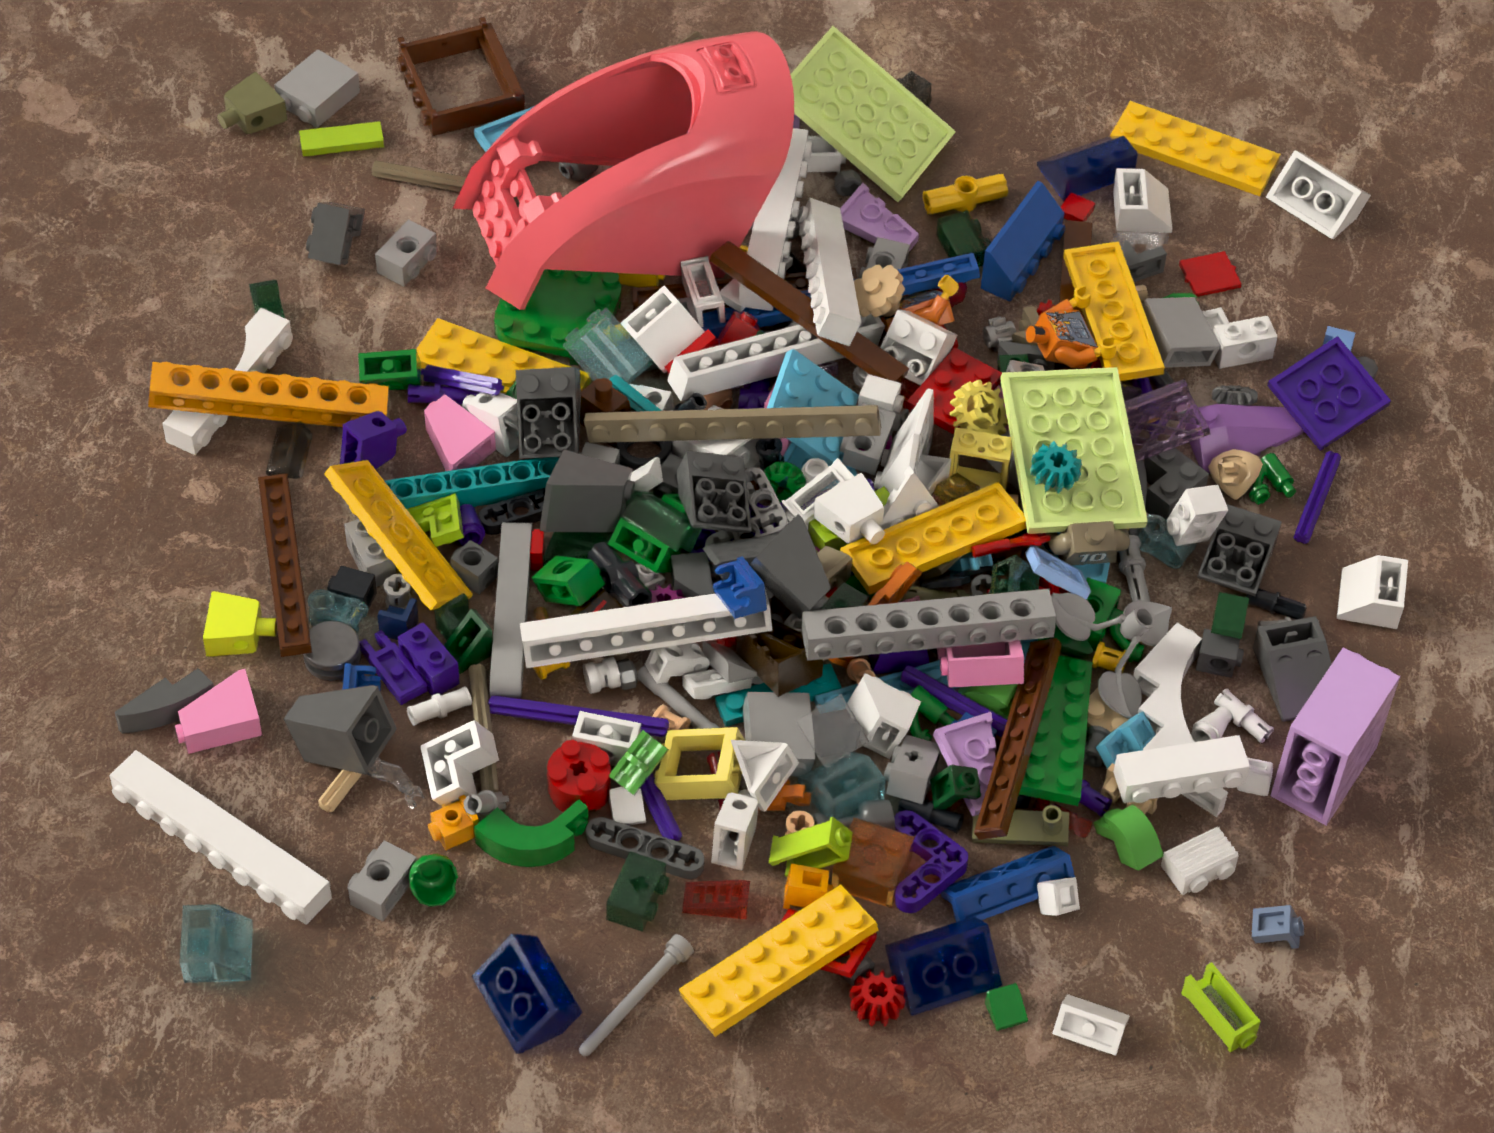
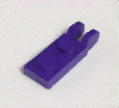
M382 630L374 635L377 644L381 647V650L375 652L367 640L359 641L361 653L365 656L370 666L376 667V674L381 678L400 705L427 692L426 682L395 642L392 643Z

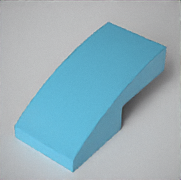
M1140 712L1105 737L1096 746V749L1108 769L1112 763L1115 764L1117 754L1142 751L1156 734L1144 712Z

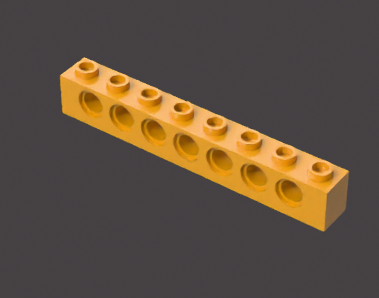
M152 362L148 407L343 427L344 423L375 411H380L387 416L389 386H380L375 383H351L346 380H323L317 377H294L288 374H265L259 371H237L230 368L217 369L200 365H179L171 362Z

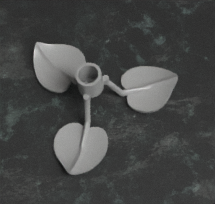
M1053 593L1051 599L1056 613V625L1068 637L1078 641H1085L1090 636V629L1097 631L1115 624H1121L1120 632L1123 637L1132 640L1117 664L1115 673L1111 671L1104 672L1098 680V691L1106 705L1120 715L1132 718L1138 714L1141 706V689L1133 675L1129 673L1122 674V667L1137 643L1141 641L1146 645L1156 646L1168 633L1172 607L1149 601H1134L1124 608L1123 615L1121 614L1118 618L1094 624L1095 613L1086 599L1073 593Z

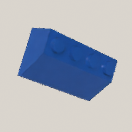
M1037 181L985 250L980 289L1009 302L1016 293L1020 294L1023 291L1029 275L1033 276L1036 273L1040 260L1043 257H1048L1054 241H1059L1065 230V225H1063L1064 212L1042 182Z

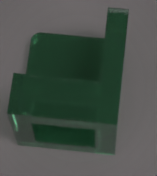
M277 280L249 284L254 315L260 308H263L285 318Z
M465 593L434 610L436 629L446 640L450 638L469 612L468 597Z

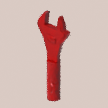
M1026 533L1010 540L1006 538L971 546V553L976 558L1008 551L1012 547L1040 546L1051 539L1047 533Z

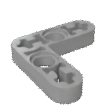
M752 467L746 469L748 501L755 516L750 519L751 532L755 533L754 537L780 533L788 525L787 515L763 470ZM755 480L758 483L759 490L755 491L750 481ZM763 499L772 501L771 505L766 508L756 506ZM776 522L779 526L774 528L771 524ZM761 527H762L763 532H764L763 534H760L759 528H761ZM721 530L709 536L705 546L728 542L732 539L740 540V536L743 533Z

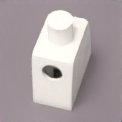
M501 392L499 395L479 393L476 396L470 394L465 397L462 407L495 431V444L498 452L508 457L519 448L516 399Z
M862 473L815 498L814 518L846 543H853L862 537H865L871 544H876L883 539L885 531L881 526L883 524L884 507Z
M740 790L738 794L727 793L714 825L711 863L742 871L756 830L759 801L756 798H752L748 790ZM731 831L738 833L736 841L730 839L729 834Z

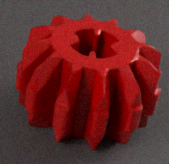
M869 970L866 973V978L858 976L855 980V986H852L850 989L851 1011L858 1012L857 1018L859 1022L868 1018L871 1027L876 1021H880L886 1027L889 1018L897 1021L900 1010L905 1007L904 987L897 984L896 975L886 978L885 972L882 970L879 976H875Z

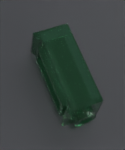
M634 490L631 498L626 502V509L622 517L673 550L678 551L681 547L687 552H691L702 528L692 527L688 516L655 495H652V492Z

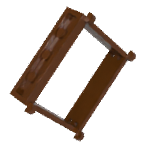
M485 17L479 18L480 25L413 42L405 43L403 36L397 38L400 57H396L400 73H405L406 87L408 90L413 91L414 105L416 109H421L420 116L423 126L429 127L432 136L496 121L525 110L524 92L492 24L487 23ZM481 48L503 95L437 112L430 103L414 65Z

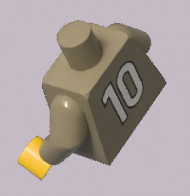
M1113 521L1070 524L1065 532H1061L1059 535L1057 532L1047 533V535H1050L1051 540L1046 542L1052 553L1058 555L1059 559L1070 565L1114 563L1117 561V551H1124L1130 545L1129 529H1114Z

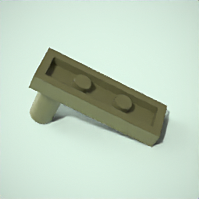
M1049 805L1043 811L1014 810L1009 831L1005 837L978 840L974 830L979 814L973 816V843L1068 846L1069 812H1061L1060 808L1055 805Z

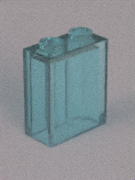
M607 308L602 311L600 309L595 310L586 319L588 323L580 330L578 328L572 330L565 337L567 342L563 344V347L593 381L600 378L610 379L614 375H618L630 384L654 363Z

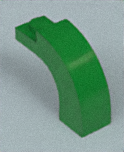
M578 799L555 820L542 826H525L516 823L497 807L474 826L475 844L496 860L514 866L538 867L557 862L575 851L574 836L581 835L588 824V806Z

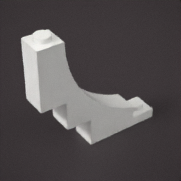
M1176 623L1134 670L1133 676L1139 683L1141 693L1149 697L1141 705L1138 713L1144 712L1156 734L1143 750L1195 742L1183 715L1181 684L1188 669L1198 657L1202 638L1193 630L1185 628L1179 623ZM1222 787L1211 789L1204 793L1191 792L1182 795L1217 817L1224 809L1228 792Z

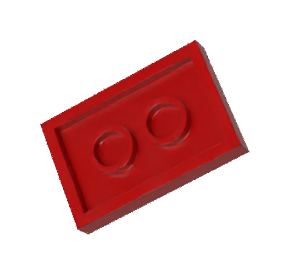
M954 347L907 400L906 409L910 411L914 409L928 388L933 389L934 424L954 435L955 428H961L960 426H953L957 418L949 413L955 410V407L950 404V401L956 398L954 392L970 381L973 383L977 380H981L983 385L991 382V389L994 391L1001 383L1002 372Z

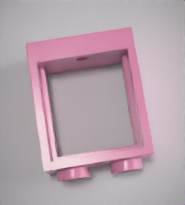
M1020 640L937 648L941 676L947 675L949 688L1024 684V655Z

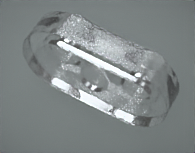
M1114 232L1113 242L1119 241L1121 249L1125 240H1128L1133 249H1135V244H1146V249H1154L1160 246L1163 247V244H1168L1169 232Z

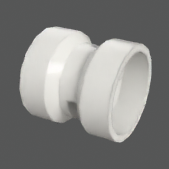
M614 657L605 658L602 663L598 664L593 662L583 664V674L590 694L600 692L604 687L613 689L621 686L619 669Z

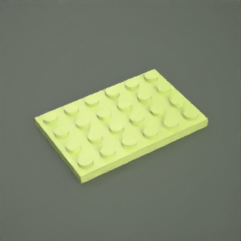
M834 26L828 30L791 73L794 92V114L897 202L904 197L956 132Z
M1118 368L1002 373L1000 380L1027 533L1065 532L1070 524L1113 521L1114 529L1145 528L1148 522ZM1053 441H1055L1058 447H1062L1063 444L1067 443V450H1077L1076 458L1082 460L1079 480L1074 482L1070 490L1063 488L1059 494H1057L1054 488H1050L1045 492V485H1035L1036 476L1030 475L1033 454L1038 452L1042 444L1049 447Z

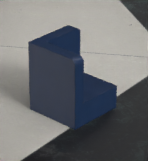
M410 598L406 609L389 605L387 611L380 610L377 615L379 631L382 630L388 638L398 640V636L414 628L419 620L417 599Z

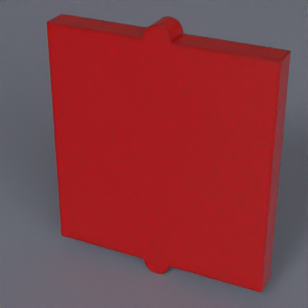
M1225 251L1179 261V266L1185 275L1184 281L1189 283L1197 297L1233 290L1242 286L1235 272L1236 266L1231 264Z

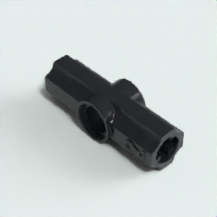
M605 542L595 544L592 550L588 552V559L592 560L599 567L600 576L605 583L603 589L608 593L615 592L627 607L652 602V593L639 579L638 570L634 562L631 560L623 561L613 548L607 546Z

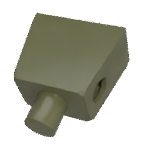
M254 72L225 93L226 111L217 115L218 121L224 129L237 124L246 134L255 133L287 120L285 100L257 72Z

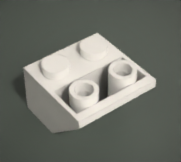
M1117 168L1113 188L1116 231L1172 233L1168 188L1145 169Z
M665 286L660 288L621 322L625 330L663 373L667 372L665 366L674 357L679 355L705 332Z
M897 310L880 348L909 368L905 378L921 385L950 353L958 335L910 311Z
M1376 555L1344 567L1341 573L1337 619L1397 629L1404 609L1408 560Z
M865 673L849 698L845 709L852 720L856 719L858 722L861 745L890 759L895 746H899L908 732L921 701L913 698L912 695L905 691H900L884 683L880 678L872 677Z

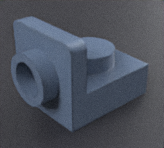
M1291 905L1253 909L1252 938L1255 943L1287 940L1292 949L1299 948L1300 936L1304 935V924L1302 918L1296 915Z

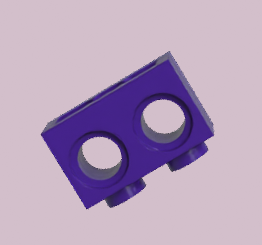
M424 622L398 636L399 649L426 682L427 691L431 696L437 693L442 695L460 684L458 662Z

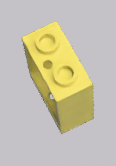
M955 428L950 450L951 466L947 495L963 497L997 482L1006 491L1013 450L1011 437ZM960 455L1002 462L1001 473L958 466Z
M738 727L667 730L665 743H662V745L669 750L662 758L659 769L655 772L656 787L660 789L665 799L726 798L727 793L738 794L742 771L731 740H745ZM721 750L716 774L676 776L681 751Z

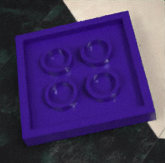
M1338 336L1269 380L1267 385L1320 451L1388 407L1391 402L1389 397Z

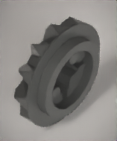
M1221 385L1212 390L1211 398L1217 401L1218 404L1251 406L1258 401V392L1240 385Z

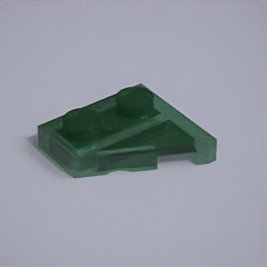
M554 532L543 556V566L555 556L588 559V552L592 550L595 544L605 542L607 546H610L608 543L613 532Z

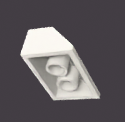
M1294 150L1266 198L1329 238L1335 239L1356 220L1371 195L1306 154Z

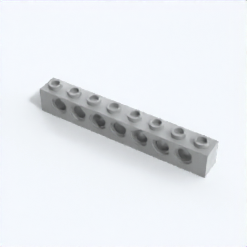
M1049 589L803 612L802 637L807 661L825 660L829 658L1054 637L1056 613Z

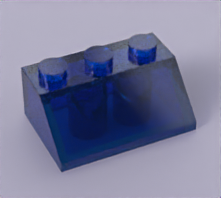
M1112 136L1038 161L1037 167L1061 199L1065 201L1071 192L1080 196L1114 184L1117 168H1136L1138 153L1125 136Z
M976 916L885 945L892 976L896 975L897 984L903 985L905 1005L912 1016L1003 986L989 925Z
M511 933L472 975L474 982L516 1054H521L563 1034L583 1013L538 936Z

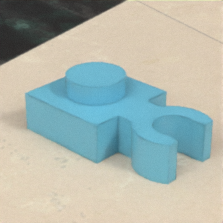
M970 552L962 555L949 570H978L982 566H992V556L990 554L974 558Z

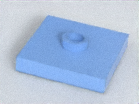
M1035 545L1029 546L1025 554L1035 574L1045 578L1057 587H1061L1084 599L1088 598L1091 590L1081 570Z

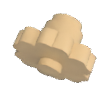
M875 265L872 268L866 269L862 274V278L854 281L859 313L862 317H867L870 314L875 318L881 315L889 317L894 315L899 309L900 300L905 291V287L902 285L904 278L892 265H887L884 268L880 265Z

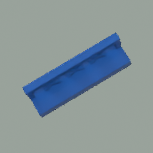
M1051 846L955 882L941 893V897L952 904L956 924L963 928L1039 899L1037 884L1040 882L1075 877L1070 855L1056 846Z

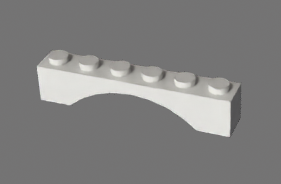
M260 308L245 326V350L235 370L265 373L267 369L272 368L277 357L284 349H288L292 343L293 335L291 333L290 320ZM173 410L163 422L166 442L196 455L202 447H205L210 442L214 432L226 423L228 415Z

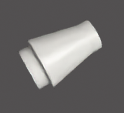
M1218 707L1214 712L1195 722L1191 733L1193 740L1199 742L1222 738L1228 723L1232 720L1231 712L1225 707Z

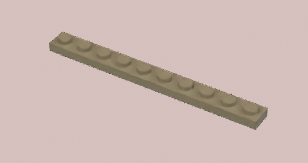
M878 405L586 413L584 418L589 443L880 436L882 428Z

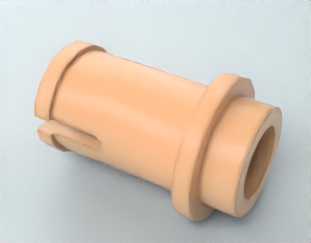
M855 658L847 665V675L851 680L856 681L857 684H859L865 673L876 677L871 670L870 664L864 658Z

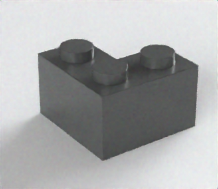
M336 202L317 203V207H314L311 215V223L314 224L312 235H309L306 243V250L309 251L308 258L337 265L348 264L352 238L361 236L365 209Z
M1166 440L1145 455L1144 465L1147 482L1151 485L1147 489L1145 510L1150 516L1166 527V520L1184 491L1190 488L1206 486L1209 473Z

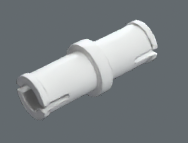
M466 686L444 695L437 693L432 695L430 700L407 707V714L413 726L435 717L444 718L451 711L472 705L471 695Z
M1224 689L1222 692L1224 695L1220 693L1215 699L1214 704L1227 708L1231 712L1234 719L1233 723L1237 727L1242 726L1259 743H1263L1265 741L1264 737L1268 738L1274 728L1255 714L1254 708L1251 705L1246 706L1229 689Z

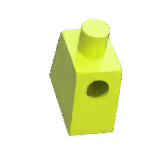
M216 591L211 592L203 635L206 656L254 653L257 651L259 636L276 637V618H262L260 602L258 600Z

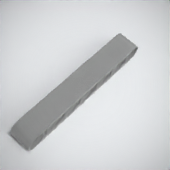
M502 522L490 669V697H522L524 649L520 623L527 622L532 523Z

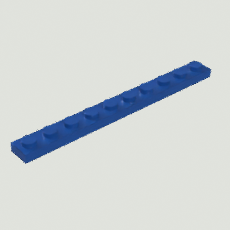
M973 253L898 269L904 278L902 285L905 287V291L902 295H911L928 289L940 288L938 286L939 281L946 274L957 283L980 278L979 267ZM808 290L801 291L803 294L811 298V294L808 292ZM774 306L773 311L746 307L742 312L729 307L725 308L726 322L724 323L719 322L717 310L702 313L703 327L701 328L704 331L709 329L718 338L734 311L740 314L744 311L754 316L758 320L759 328L773 326L777 323L791 321L792 319Z

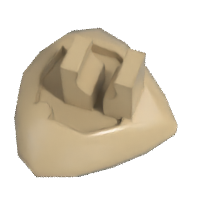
M1233 449L1214 457L1208 469L1213 480L1225 494L1237 500L1253 485L1260 474L1263 464L1258 456L1247 451Z

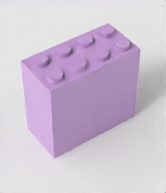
M1343 647L1290 726L1270 796L1327 826L1378 746L1400 676L1394 674L1388 668L1381 667L1365 659L1362 655L1351 652Z

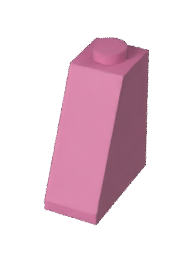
M446 394L437 401L431 402L424 410L426 431L446 471L475 467L496 450L495 431Z
M238 670L179 710L180 724L175 725L179 743L185 742L188 754L262 736L260 720L246 670Z

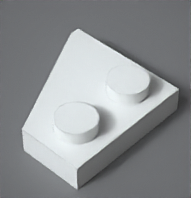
M910 466L903 473L906 477L898 490H892L884 506L883 524L881 526L883 530L939 507Z

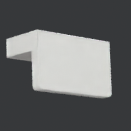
M1066 995L1061 1004L1052 1034L1116 1056L1130 1016L1071 995Z

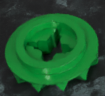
M775 462L764 470L780 503L783 500L786 501L807 484L802 471L789 462ZM787 476L786 487L790 490L784 489L783 492L779 493V484L775 481L780 483Z

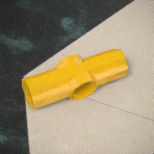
M1003 174L979 179L971 176H961L955 180L954 185L923 191L922 198L927 214H935L956 209L959 212H970L976 208L978 203L1008 197V187Z

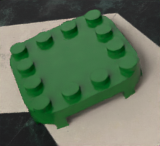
M544 269L525 310H519L502 298L500 299L494 317L495 335H497L500 341L516 347L569 357L570 365L581 366V361L592 359L596 355L601 357L605 351L606 342L603 332L608 329L609 325H612L617 309H621L618 273Z

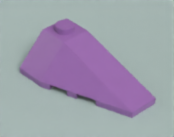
M1214 404L1189 409L1185 427L1186 436L1199 466L1209 474L1208 466L1214 457L1223 452L1237 449L1259 456L1261 451L1271 446L1277 447L1304 432L1285 407Z

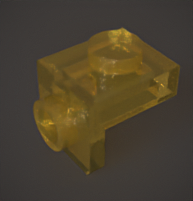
M955 473L938 483L934 494L949 503L980 490V487L959 473Z

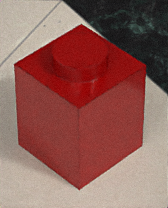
M734 311L717 338L719 345L755 336L760 330L757 324L758 320L747 312L743 311L740 314Z

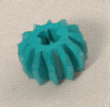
M1055 441L1050 443L1049 447L1042 444L1038 452L1033 454L1031 459L1030 475L1036 476L1035 485L1044 484L1045 492L1050 488H1054L1057 494L1063 488L1070 490L1074 482L1078 481L1081 475L1082 460L1076 458L1077 450L1068 451L1067 443L1063 444L1062 447H1058Z

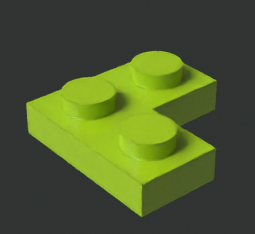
M456 493L407 509L424 532L430 530L431 539L435 547L450 544L464 538L460 503Z

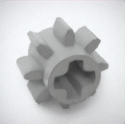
M1001 316L988 319L989 326L983 327L982 331L986 346L988 348L993 347L994 352H999L1000 341L1011 342L1013 341L1012 334L1016 333L1014 323L1012 321L1006 322L1005 317L1001 318Z

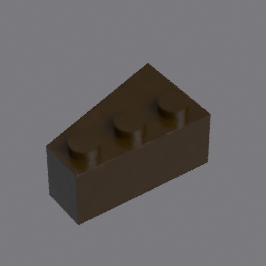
M771 618L772 631L736 636V654L757 672V676L779 697L822 677L823 660L807 661L802 633Z

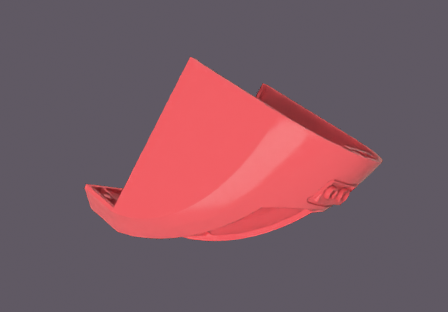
M746 32L676 44L638 55L591 73L560 89L526 112L507 128L471 167L452 208L473 210V215L480 226L481 234L488 245L490 256L493 257L496 267L486 289L519 310H525L544 269L682 276L681 261L705 256L709 258L714 277L724 278L726 272L710 262L711 254L727 241L740 248L775 184L789 151L794 123V92L785 56L778 44L770 36L762 32ZM539 161L613 166L583 183L564 197H562L560 192H555L551 196H536L525 170V167L537 164ZM514 197H517L519 200V209L514 200Z

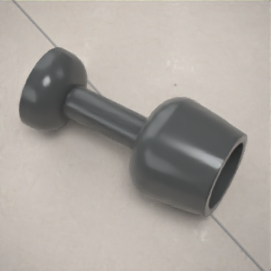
M888 799L863 801L858 807V815L837 819L849 830L861 828L863 835L868 838H875L895 831L893 809ZM823 813L813 814L814 826L830 821Z

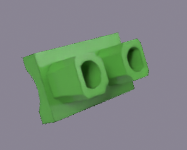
M642 730L611 771L609 777L635 796L669 749Z

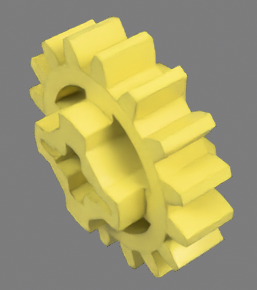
M981 380L973 383L970 381L961 386L960 389L954 392L956 398L950 401L955 410L949 413L957 418L953 426L995 435L1005 434L1007 430L1004 426L1008 425V420L1005 417L1004 398L998 396L1001 390L998 388L993 391L991 389V382L983 385Z

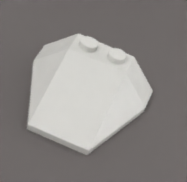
M928 388L893 438L890 450H884L881 466L884 469L883 472H877L874 483L875 489L885 486L889 493L893 489L898 490L906 478L903 474L904 471L910 466L916 474L921 454H929L934 428L933 389Z

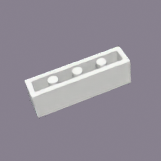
M1236 735L1117 754L1113 773L1123 803H1143L1154 798H1174L1185 793H1204L1216 788L1238 787L1241 784H1246L1250 765L1240 736Z

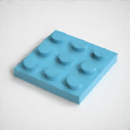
M791 349L785 354L767 408L856 406L859 395L798 351ZM844 437L787 439L814 458L822 459L828 466H831L837 458L839 459L841 453L839 450Z

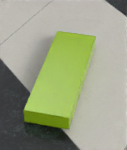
M380 121L299 131L303 157L384 147Z

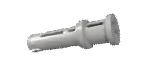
M1129 535V547L1124 551H1117L1121 560L1119 569L1126 575L1132 602H1151L1143 572L1146 562L1141 557L1139 550L1141 541L1138 536Z

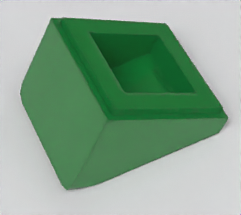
M1017 983L990 990L986 993L985 1005L997 1031L1028 1022Z

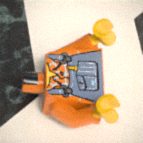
M946 274L938 283L943 292L928 289L902 296L898 310L910 311L939 326L953 322L955 320L949 296H953L958 291V283ZM895 314L889 317H881L886 332H888Z
M1080 285L1076 287L1073 299H1065L1043 312L1035 326L1031 325L1027 328L1026 340L1029 343H1037L1043 357L1047 361L1064 364L1070 368L1085 369L1089 363L1097 361L1099 356L1104 359H1112L1115 356L1116 345H1114V338L1112 336L1101 338L1100 347L1098 348L1080 311L1073 309L1076 306L1079 308L1089 306L1091 294L1082 297L1086 293V286Z

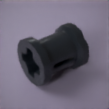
M779 438L759 439L756 442V451L760 455L759 466L763 472L769 465L775 462H785L784 457L780 453L782 451V443Z

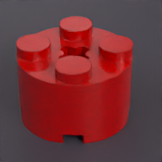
M567 740L551 755L547 764L548 792L557 809L564 812L578 799L588 806V811L593 809L597 811L607 803L609 790L611 789V778L609 777L611 765L607 752L590 743Z

